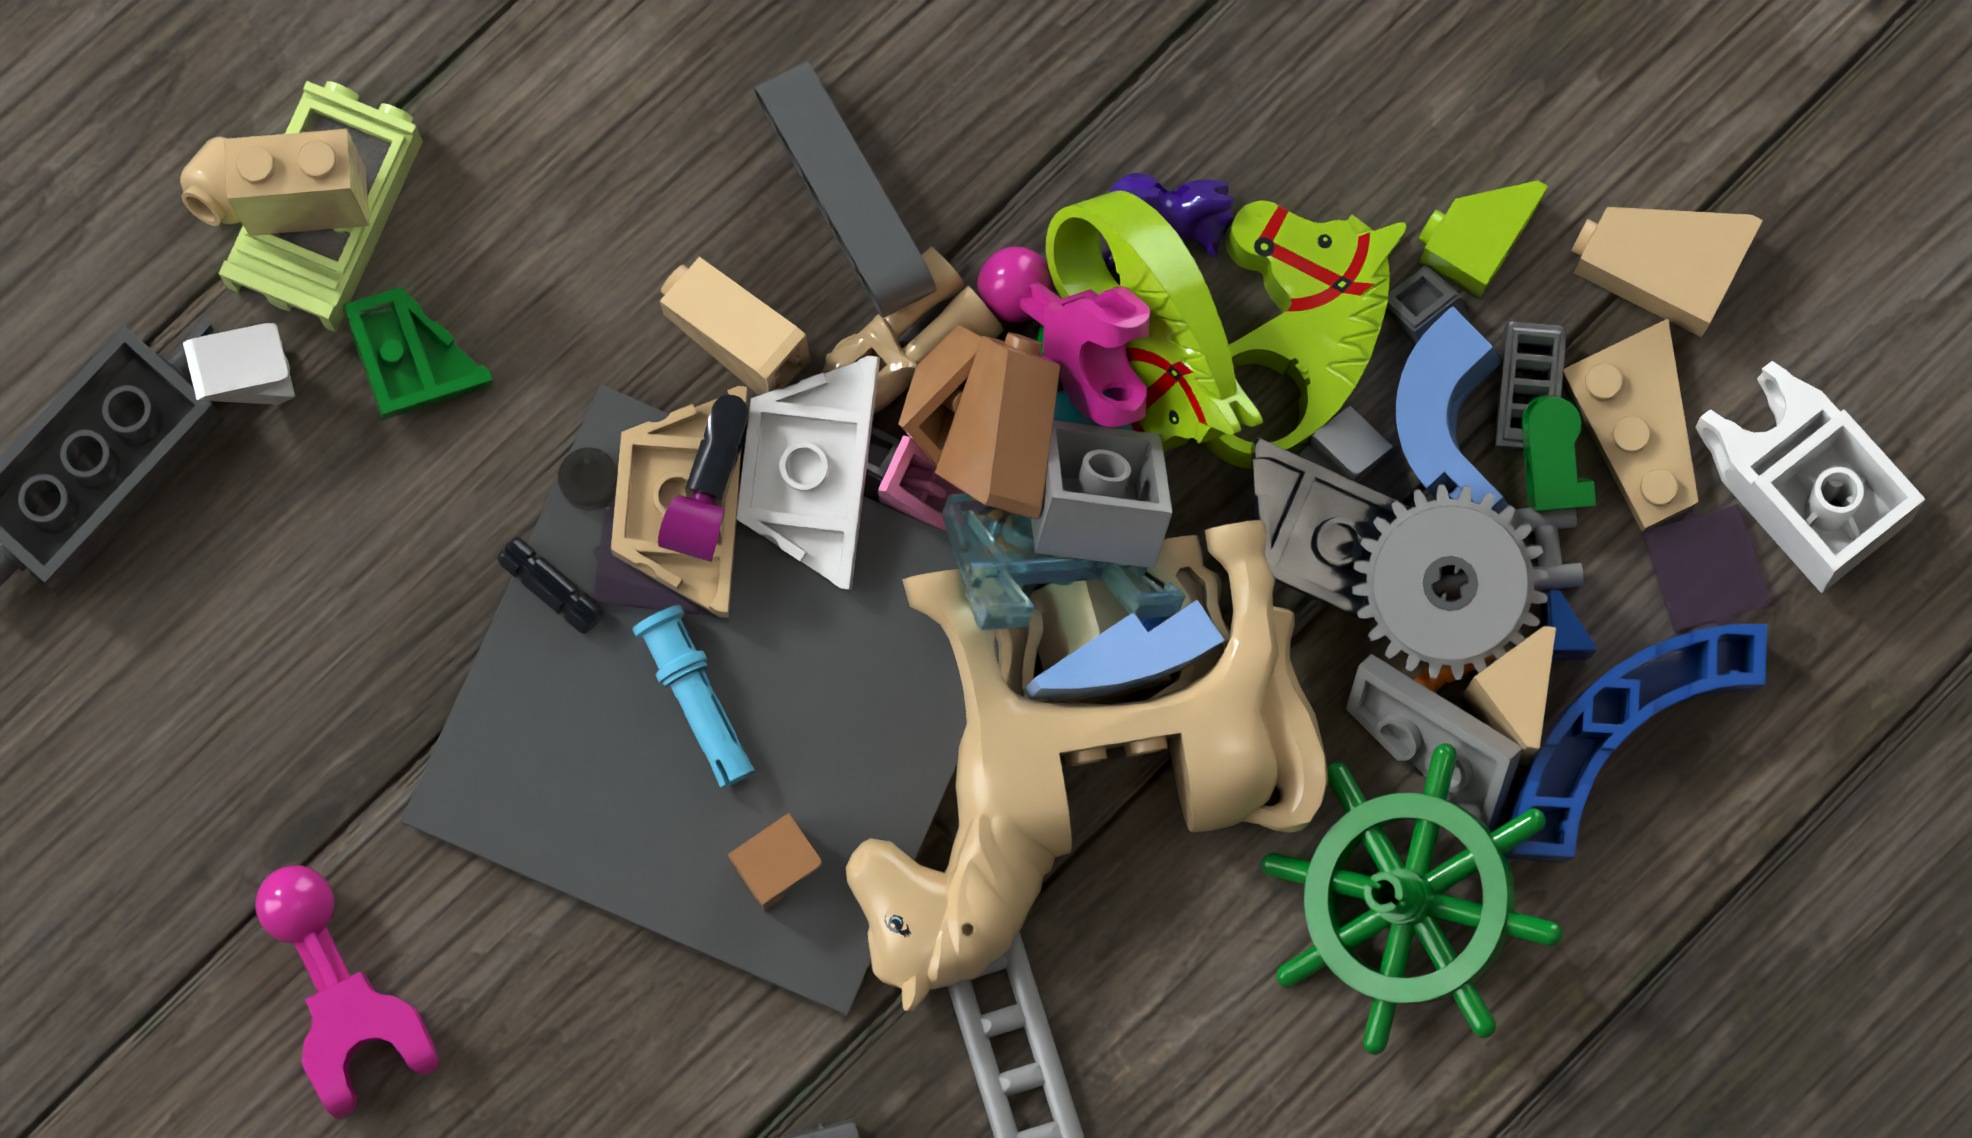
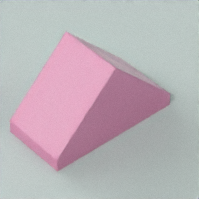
M903 435L878 489L879 503L948 533L967 539L983 503L936 474L937 466L909 436Z

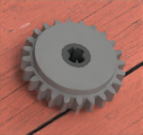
M1445 484L1438 485L1436 500L1427 501L1420 489L1415 490L1414 502L1416 506L1407 510L1398 500L1394 501L1392 508L1397 518L1389 523L1387 520L1377 516L1373 523L1382 533L1379 539L1363 537L1360 544L1367 551L1371 552L1370 560L1354 562L1353 569L1367 574V582L1354 585L1353 594L1368 596L1369 604L1360 608L1357 614L1359 619L1375 617L1378 624L1371 629L1368 636L1371 640L1379 639L1384 635L1388 637L1391 642L1387 646L1385 655L1389 659L1397 655L1401 650L1408 654L1406 670L1412 672L1420 660L1429 663L1430 678L1436 679L1442 665H1451L1455 680L1462 679L1463 664L1473 662L1475 669L1480 673L1486 669L1484 658L1493 654L1498 660L1506 654L1503 646L1509 641L1518 645L1525 640L1522 633L1518 631L1523 623L1537 627L1540 623V619L1530 612L1529 609L1531 603L1540 604L1547 601L1546 594L1534 590V581H1541L1547 578L1548 571L1547 569L1533 568L1531 563L1532 559L1537 558L1543 553L1541 545L1525 546L1522 540L1531 532V526L1526 523L1514 529L1509 522L1513 518L1516 509L1509 505L1498 514L1492 510L1495 495L1490 492L1482 498L1480 503L1471 501V488L1467 485L1462 487L1458 499L1449 498ZM1454 565V573H1457L1461 568L1467 575L1468 580L1463 581L1459 585L1461 594L1457 597L1446 598V590H1443L1439 595L1432 587V583L1440 580L1439 569L1443 566Z

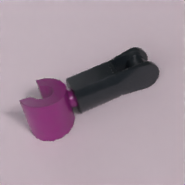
M727 394L718 398L713 404L704 432V439L700 442L685 487L686 497L678 494L668 506L659 530L658 547L706 561H713L724 511L722 506L738 461V454L747 433L748 408L742 398Z

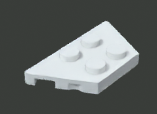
M875 356L858 359L855 363L827 373L822 372L800 380L797 384L751 398L736 516L737 520L764 536L839 588L852 590L880 364V358Z

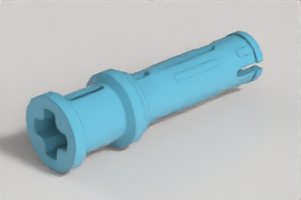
M675 605L644 619L635 625L632 630L636 638H644L659 668L655 674L659 683L663 684L665 688L671 687L722 789L745 779L746 776L753 774L755 769L744 752L719 699H717L709 683L710 681L704 671L708 667L706 663L708 659L703 650H696L681 620L685 613L681 605Z

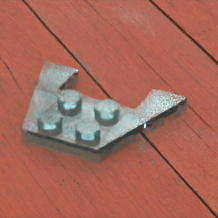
M951 494L947 498L942 517L976 624L980 630L1028 627L1035 606L1021 590V587L1029 584L1054 583L1057 585H1070L1074 581L1102 580L1129 614L1134 612L1138 618L1173 616L1180 611L1185 599L1184 593L1171 582L1166 584L1164 589L1159 587L1144 575L1147 567L1119 566L1108 562L1069 557L1058 558L1053 555L1035 553L1031 517L984 505L969 494Z

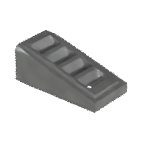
M1524 322L1506 323L1502 335V363L1500 364L1495 448L1523 450L1522 429L1510 428L1511 418H1522L1528 404L1512 403L1513 394L1553 395L1561 398L1567 327ZM1517 346L1549 348V356L1517 353ZM1515 369L1548 372L1547 381L1515 378Z

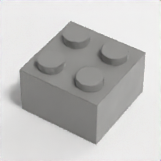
M1053 420L1042 509L1038 519L1031 518L1035 553L1053 555L1058 558H1077L1108 562L1119 566L1132 565L1155 568L1172 516L1161 434Z

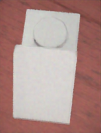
M275 323L254 325L192 338L183 342L196 400L279 405L295 397L290 377L289 362L285 356L282 340Z

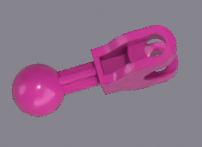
M1014 246L1003 248L992 254L985 261L979 272L977 288L980 299L999 320L1008 323H1023L1035 319L1044 326L1043 355L1060 364L1059 376L1073 406L1094 422L1106 427L1127 425L1146 416L1147 387L1133 371L1127 358L1125 344L1137 338L1149 337L1150 309L1147 304L1123 286L1106 290L1100 294L1090 289L1061 299L1053 293L1054 283L1047 262L1035 251L1025 247ZM1106 390L1107 393L1114 399L1104 396L1102 392Z
M301 865L281 867L269 874L261 883L256 895V915L259 923L270 936L281 942L294 944L318 992L305 999L312 1015V1026L304 1041L302 1064L327 1112L340 1120L350 1115L356 1108L358 1097L352 1085L349 1065L353 1053L366 1042L380 1039L391 1042L404 1058L408 1068L415 1073L429 1075L440 1068V1057L417 1008L394 996L378 993L370 983L367 975L361 971L352 976L350 975L327 928L334 912V896L326 879L317 871Z

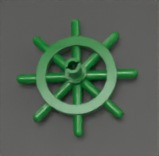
M1442 743L1435 747L1423 794L1396 793L1367 801L1347 766L1341 762L1331 763L1327 767L1328 783L1346 814L1325 834L1311 861L1279 853H1269L1261 861L1262 871L1266 875L1305 885V916L1314 943L1313 946L1278 968L1276 973L1278 983L1286 988L1293 987L1323 967L1328 966L1343 982L1355 990L1373 997L1363 1038L1364 1049L1372 1055L1381 1054L1387 1047L1397 1003L1424 1004L1453 996L1476 1036L1480 1038L1492 1036L1496 1030V1022L1473 983L1480 979L1494 964L1509 936L1547 946L1556 945L1562 938V929L1558 923L1515 912L1514 880L1505 854L1540 832L1546 823L1545 815L1538 809H1529L1494 832H1491L1475 815L1463 807L1446 801L1457 759V752L1449 743ZM1416 820L1406 865H1404L1382 827L1399 821ZM1442 826L1458 837L1467 849L1429 872L1439 829ZM1362 841L1380 870L1379 873L1372 876L1343 870L1348 858ZM1479 870L1483 887V904L1442 894ZM1337 893L1365 900L1371 909L1341 928L1337 912ZM1436 918L1477 928L1471 941L1459 956L1455 953ZM1391 925L1379 972L1365 963L1353 949ZM1414 932H1416L1437 971L1424 976L1404 978Z

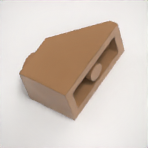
M959 324L916 366L898 423L936 466L938 465L982 338Z

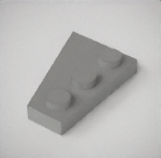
M1371 654L1358 666L1346 710L1397 761L1409 760L1426 777L1435 747L1442 743L1451 744L1457 752V759L1446 801L1450 800L1452 803L1463 807L1481 820L1491 832H1494L1497 828L1523 748Z

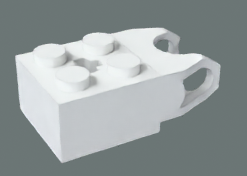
M1771 361L1762 368L1763 372L1757 380L1767 396L1769 407L1775 415L1777 427L1767 432L1754 433L1742 429L1736 423L1724 419L1710 409L1699 418L1695 428L1711 451L1721 481L1814 586L1823 593L1911 523L1925 498L1845 409L1840 412L1821 390L1792 376L1787 370ZM1836 499L1842 506L1835 507L1828 502Z

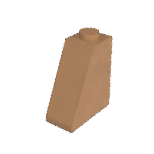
M1008 332L1005 341L982 335L935 473L984 505L1038 519L1043 503L1060 364L1040 354L1043 344L1031 338Z

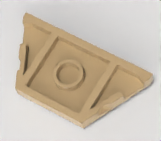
M737 386L727 390L728 394L742 398L747 405V387ZM715 399L695 408L693 404L671 412L662 421H648L621 432L611 551L613 556L718 617L729 618L743 444L738 454V461L722 506L724 511L713 561H706L658 547L659 530L668 506L678 494L686 497L685 487L700 442L704 439V432L710 412L717 400Z

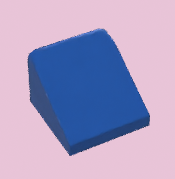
M1550 590L1547 594L1546 603H1541L1542 627L1556 628L1552 660L1590 659L1596 652L1594 642L1560 590Z

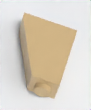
M1607 207L1598 224L1589 219L1584 224L1571 250L1581 255L1573 273L1702 337L1710 325L1763 220L1748 214Z
M698 257L690 268H687L684 264L679 266L663 284L661 293L664 294V297L660 300L663 315L758 395L788 387L810 363L807 337L802 330L701 257Z

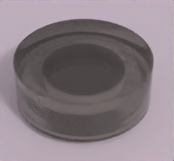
M590 447L580 448L570 453L561 463L558 471V484L563 496L572 506L585 511L598 510L608 505L616 496L618 469L613 459L604 451Z

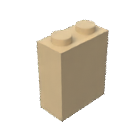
M347 129L224 139L227 199L249 236L369 226L366 168Z

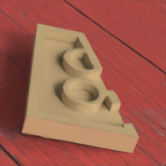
M1669 320L1661 321L1564 368L1562 381L1641 532H1645L1694 508L1699 501Z

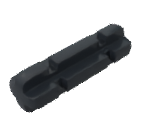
M515 537L508 542L497 558L500 565L515 578L520 575L522 577V584L557 614L565 613L564 618L577 631L585 634L591 630L603 614L601 606L586 593L581 596L578 586L545 558L540 557L537 559L535 557L537 554L535 550L521 538Z

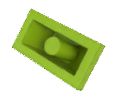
M1538 180L1456 198L1446 215L1436 209L1418 238L1420 242L1426 245L1419 263L1422 265L1426 264L1437 274L1481 299L1542 202L1548 186Z

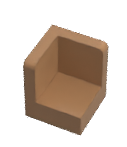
M790 813L728 854L731 863L765 912L785 899L783 892L816 871L822 864L820 857Z

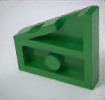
M398 287L343 304V314L382 421L491 387L493 379L490 371L482 364L478 366L455 344V338L445 328L424 315L421 306L403 288Z

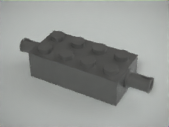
M201 317L198 321L199 323L167 357L162 353L158 356L127 327L123 326L0 456V587L17 568L21 571L28 568L59 596L224 420L210 401L196 400L183 342L192 338L221 333L217 328L214 329L209 321Z

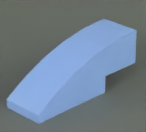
M1198 600L1149 632L1146 631L1133 612L1035 677L1023 691L1032 700H1070L1104 696L1140 687L1180 671L1211 653L1225 639Z

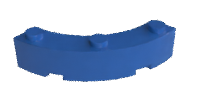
M1732 624L1709 627L1670 638L1647 647L1624 660L1580 692L1557 716L1541 738L1540 749L1526 764L1513 796L1507 823L1529 809H1538L1545 815V826L1540 832L1506 852L1507 859L1564 863L1574 858L1577 832L1583 808L1593 786L1594 779L1611 753L1637 727L1664 709L1703 696L1724 693H1752L1764 686L1766 679L1767 624Z

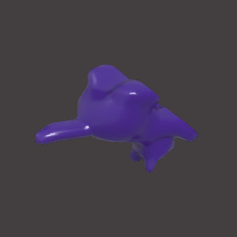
M1132 173L1116 181L1110 189V192L1126 191L1139 197L1157 210L1181 239L1188 238L1201 243L1211 257L1218 255L1219 243L1224 239L1228 227L1234 221L1230 211L1233 208L1234 199L1227 196L1229 185L1223 181L1195 180L1183 184L1176 190L1168 191L1152 175ZM1109 248L1102 253V256L1110 271L1116 266Z

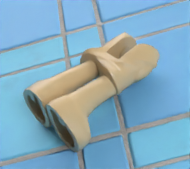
M932 246L921 256L931 273L937 291L885 318L877 314L858 334H853L841 340L833 351L826 356V363L821 373H827L855 363L858 359L867 356L880 358L873 414L892 403L911 385L916 366L958 324L981 337L984 335L994 339L1004 331L993 313L969 286L962 290L965 284L960 275ZM959 293L939 316L905 347L901 348L898 338L912 324L938 303L950 299Z

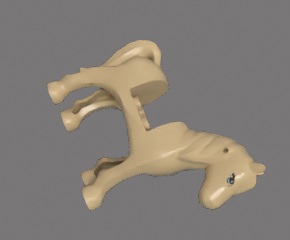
M1264 520L1227 524L1205 530L1208 552L1222 564L1229 575L1233 604L1231 630H1229L1222 618L1219 605L1222 582L1217 573L1203 566L1202 549L1198 535L1164 539L1155 568L1145 567L1149 574L1164 584L1178 612L1198 600L1225 641L1211 653L1178 671L1170 686L1148 700L1095 704L1051 702L1049 700H1032L1028 698L1023 689L1034 679L1037 649L1044 631L1042 614L1022 596L1023 577L1020 565L996 566L965 573L964 569L945 570L902 579L910 607L928 615L939 623L950 640L961 676L967 725L958 751L955 786L959 828L946 871L939 872L921 866L891 841L872 838L862 842L857 847L846 865L847 883L869 923L868 944L873 973L883 983L902 989L904 1011H914L927 996L930 989L951 986L958 981L973 980L981 976L991 963L1005 955L1009 951L1015 935L1023 927L1027 914L1041 891L1043 877L1051 871L1055 857L1071 853L1070 817L1060 756H1064L1066 767L1078 766L1107 759L1106 749L1124 746L1126 757L1160 752L1162 749L1168 748V739L1179 800L1185 822L1191 832L1212 831L1230 827L1240 822L1259 824L1274 831L1287 833L1302 831L1309 825L1322 805L1329 782L1326 756L1316 714L1299 685L1290 660V640L1295 627L1294 613L1289 609L1273 606L1272 592L1275 579L1265 556L1267 534ZM995 637H997L999 644V663L996 656ZM1276 787L1280 793L1279 803L1274 806L1264 805L1270 799Z

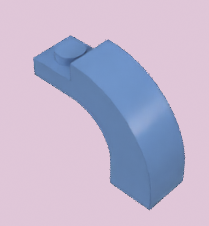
M1453 306L1423 334L1407 359L1401 374L1396 398L1398 436L1409 465L1434 500L1437 499L1436 492L1440 484H1445L1447 491L1455 486L1456 488L1448 495L1450 498L1457 499L1462 487L1467 485L1471 488V501L1480 503L1488 492L1494 494L1492 510L1499 514L1509 505L1504 497L1461 454L1457 442L1456 428L1459 412L1468 395L1502 362L1493 346Z

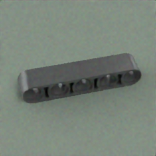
M806 60L753 87L770 125L879 315L885 318L937 291L931 273L810 63Z

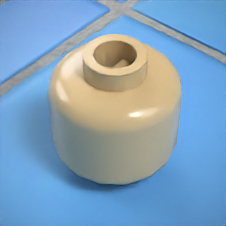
M225 137L209 139L185 166L180 176L181 187L184 191L181 196L183 203L198 219L212 226H218L220 223L230 225L241 222L227 199L224 139L229 138Z

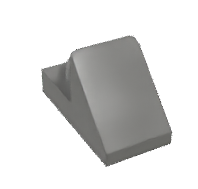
M1349 406L1312 435L1309 445L1298 456L1359 483L1392 450L1393 446L1359 413Z

